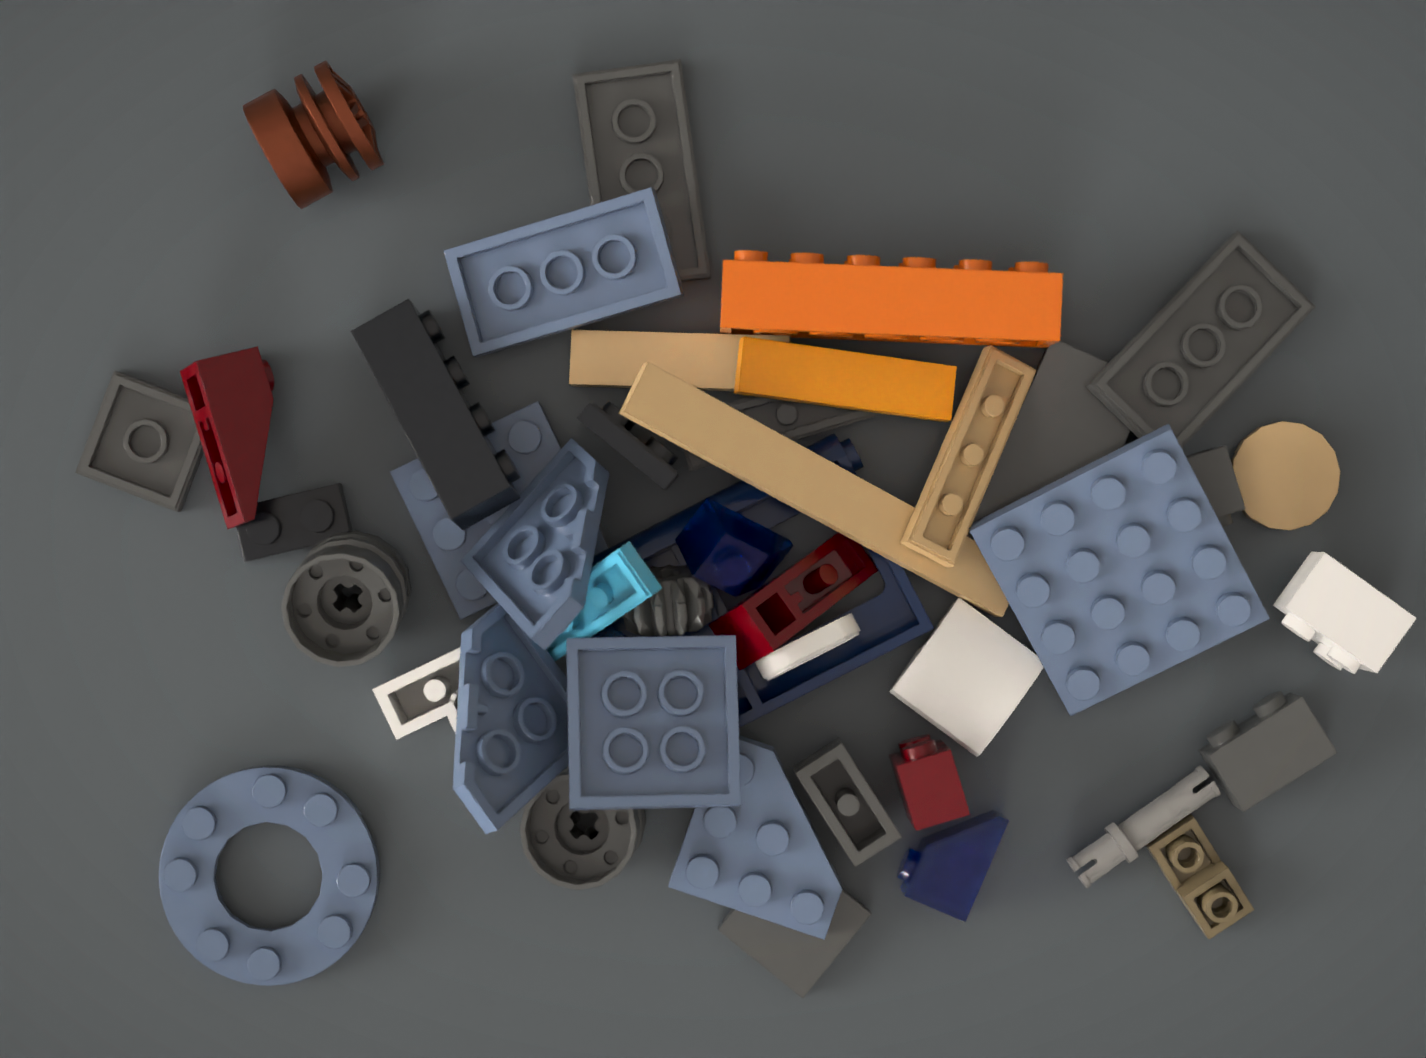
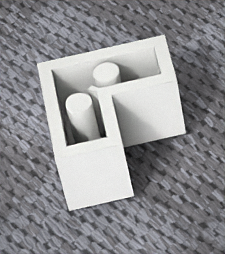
M1311 551L1273 604L1274 607L1286 615L1281 621L1286 628L1308 642L1313 640L1318 644L1313 651L1318 657L1340 671L1344 668L1353 674L1358 669L1378 673L1417 619L1325 552Z
M461 647L372 689L396 740L445 716L448 717L456 734Z

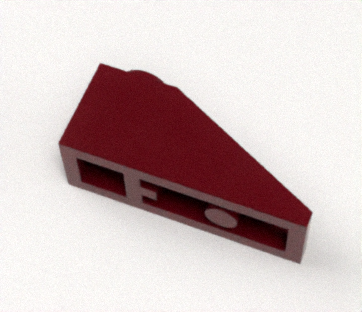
M258 346L198 360L180 371L227 529L235 528L254 520L274 401L271 392L274 389L273 372L269 363L264 359L262 360Z
M837 532L741 600L708 626L715 636L736 635L737 667L739 670H742L776 650L875 574L878 569L859 543Z

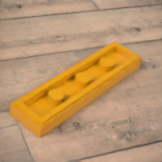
M744 336L739 341L734 394L949 422L952 420L957 366Z

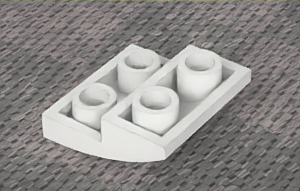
M959 597L951 604L925 644L916 651L889 692L978 757L1007 721L1044 667L1034 652Z

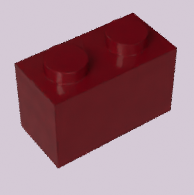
M929 734L913 737L898 743L900 752L890 754L889 758L907 817L915 830L918 831L970 815L951 749L941 739L937 741L931 739Z

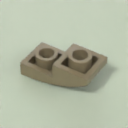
M1191 814L1145 845L1208 939L1213 938L1254 911L1253 906L1233 874L1221 861L1198 822Z

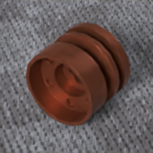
M326 60L314 66L315 73L324 91L317 95L302 73L294 77L296 90L301 100V103L292 108L285 97L275 88L243 105L247 121L265 156L290 197L301 209L333 192L331 179L326 169L335 162L350 180L354 181L360 178L359 172L350 156L354 151L358 150L371 170L384 164L378 151L376 131L352 87L334 72Z

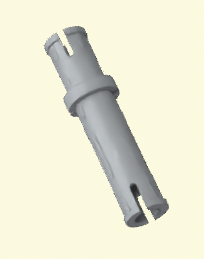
M1199 765L1192 773L1142 809L1136 811L1119 825L1112 822L1104 828L1105 835L1073 857L1067 858L1066 861L1073 872L1091 860L1095 862V865L1078 876L1081 883L1088 889L1092 886V883L1124 860L1131 863L1139 857L1137 854L1138 850L1155 840L1159 835L1214 797L1221 795L1214 781L1197 793H1193V788L1210 777L1206 770Z

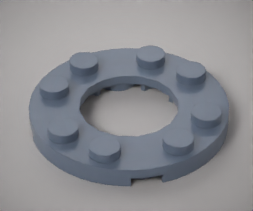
M277 765L250 767L226 775L199 791L179 812L169 829L161 852L159 864L160 896L163 909L175 935L183 946L203 965L222 976L242 983L266 986L283 985L307 979L324 971L348 952L361 936L371 918L378 897L380 885L379 855L376 844H374L369 829L361 816L362 813L352 800L335 785L311 772L293 767ZM264 822L287 825L305 836L318 854L323 874L319 897L310 912L294 924L276 929L250 926L234 916L223 902L216 881L218 858L228 840L244 827Z

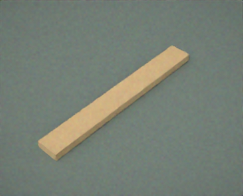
M650 362L643 363L619 412L620 415L951 594L960 597L962 600L994 617L1004 616L1009 603L975 540L966 537L955 566L945 567L904 546L900 542L915 507Z

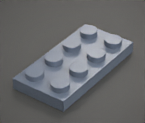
M652 187L444 250L471 352L474 357H481L685 296L657 193Z

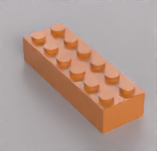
M739 250L734 252V260H723L720 334L782 335L802 339L1047 348L1060 342L1063 273H1048L1049 264L1043 262H1015V267L1008 268V271L992 270V261L976 259L959 260V265H954L953 269L936 268V259L925 257L903 258V262L899 263L898 267L880 266V257L872 255H848L844 264H824V254L791 253L789 262L768 261V252Z

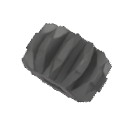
M668 564L664 567L651 566L649 570L662 589L622 616L627 631L644 637L654 635L661 637L668 635L682 636L685 632H697L712 621V608L714 607L713 590H711L706 571L692 568L688 565L671 566Z

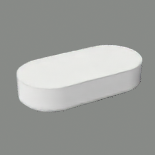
M850 613L757 660L755 664L763 679L769 681L855 638L861 630L853 614Z

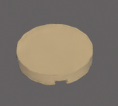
M1280 421L1258 427L1243 438L1234 451L1235 454L1231 463L1246 508L1242 510V513L1248 519L1266 528L1293 530L1311 525L1329 510L1338 494L1340 468L1335 451L1322 434L1304 424Z

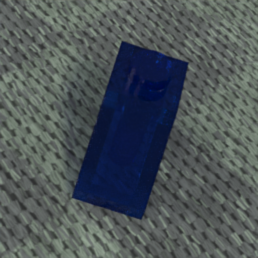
M706 498L675 539L694 577L735 597L760 588L793 547L791 540L709 498Z
M991 810L923 837L917 850L909 847L897 872V878L903 880L900 888L904 896L966 922L1009 820L1002 813Z

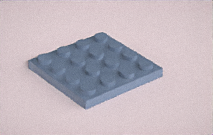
M1169 423L975 521L969 528L971 535L1070 716L1270 619Z

